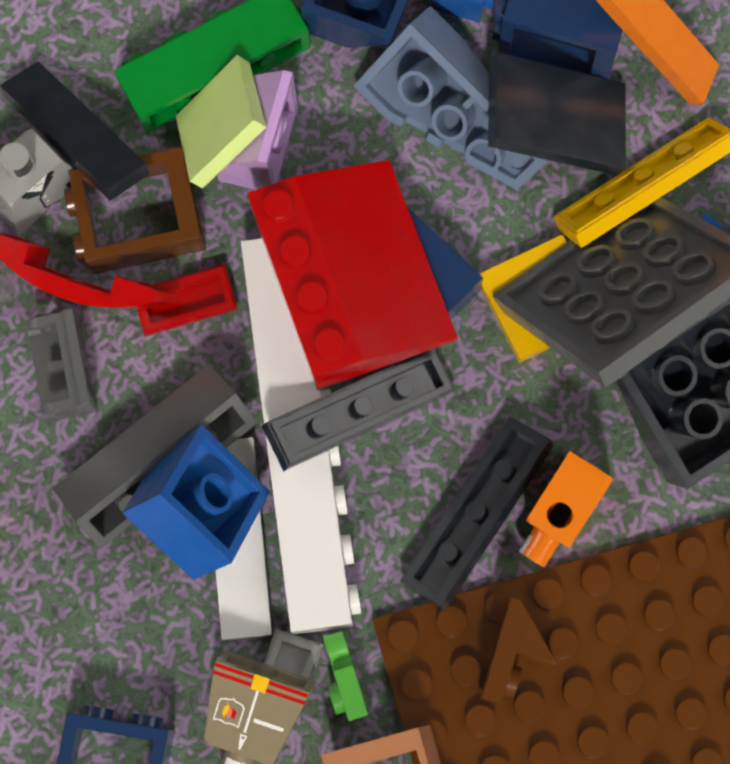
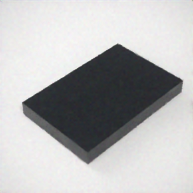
M497 52L490 59L488 147L617 176L626 169V84Z

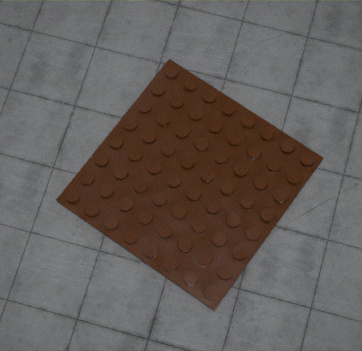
M730 516L457 594L446 611L429 602L372 619L403 730L407 731L430 725L441 764H730ZM513 597L520 599L554 657L557 666L551 668L515 657L513 665L522 668L515 696L513 698L504 695L502 704L496 705L480 700V696L509 599ZM417 751L410 752L413 764H420Z

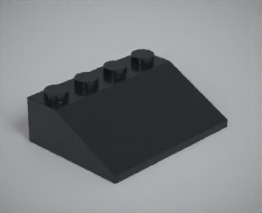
M730 298L711 311L704 319L699 320L671 340L665 347L657 350L632 368L625 376L616 380L641 439L666 481L685 489H689L730 461Z

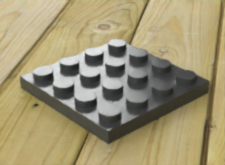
M660 197L583 248H580L570 240L492 296L505 315L606 388L614 381L625 376L628 371L657 350L665 347L671 340L693 324L704 319L711 311L730 298V235Z

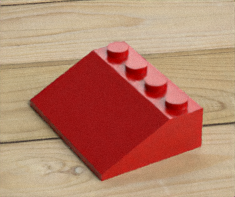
M389 160L294 176L247 193L255 222L317 391L458 340Z

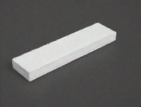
M254 438L237 439L227 449L258 479ZM261 509L233 562L216 570L222 641L273 636Z

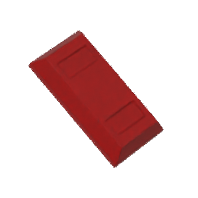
M222 264L153 284L177 293L175 303L161 307L137 309L144 336L146 337L238 310L226 266Z

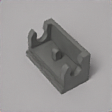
M70 308L62 310V312L27 320L28 328L26 329L31 345L43 421L46 423L98 412L81 320L75 311Z

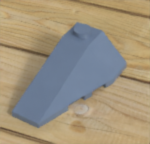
M431 6L404 29L353 86L388 121L399 127H402L405 122L427 133L426 141L438 148L444 142L464 153L469 165L515 190H518L548 161L488 147L490 74L466 41Z

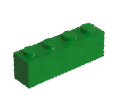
M246 0L245 3L231 10L223 9L213 13L206 19L204 24L189 32L180 31L174 33L164 41L162 46L146 54L137 53L128 57L121 67L114 70L120 88L147 134L176 119V115L236 55L250 62L253 75L262 74L310 49L309 30L292 0Z

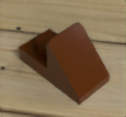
M513 597L507 603L480 696V700L496 705L502 704L504 695L513 698L515 696L522 672L521 667L513 665L515 657L551 668L557 666L554 657L520 599Z

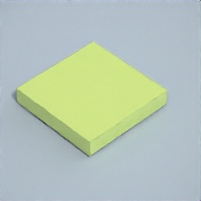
M238 55L176 115L189 181L201 188L206 186L266 129L250 62Z

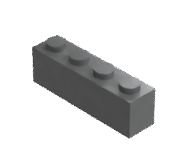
M208 364L52 489L76 523L102 549L133 524L122 512L143 478L195 427L202 424L227 448L256 425L257 422L233 389Z

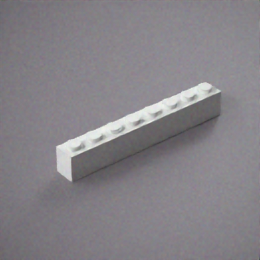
M262 238L241 241L265 424L272 419L330 394L331 389H321L318 391L316 389ZM266 437L291 633L300 635L353 627L352 615L361 614L357 584L347 585L345 565L354 564L351 535H341L338 516L348 514L344 485L334 486L332 467L341 466L339 447L283 472Z

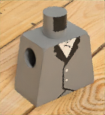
M33 128L26 130L14 142L5 145L0 151V218L17 236L21 235L64 197V189L71 188L68 171L77 169L55 146Z

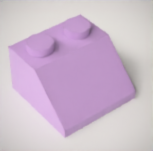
M281 70L253 75L266 129L217 175L219 181L254 190L278 181L298 111L293 72Z

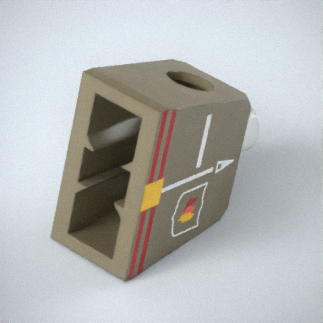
M225 650L215 661L204 741L209 745L225 750L221 764H253L254 760L264 764H274L307 703L316 681Z

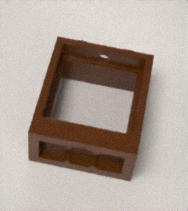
M182 146L139 156L146 163L149 175L145 178L168 173L179 230L99 247L88 190L96 189V187L78 169L68 171L71 188L64 189L65 202L70 217L77 216L80 233L73 234L74 248L78 261H86L94 275L206 250L192 182L189 181Z

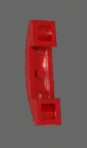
M0 232V259L3 263L30 284L54 296L89 306L121 309H147L175 303L177 293L136 278L115 276L112 288L109 290L48 268L45 265L51 248L10 233Z

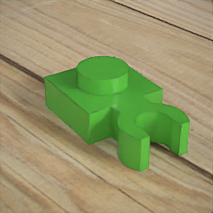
M343 631L324 636L323 640L336 679V683L327 685L336 715L346 712L349 722L368 717V710Z

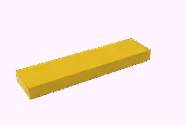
M710 117L706 118L556 214L553 219L558 230L580 248H583L729 154L730 129Z

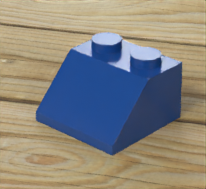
M201 424L195 427L143 478L122 513L194 580L233 562L270 491Z

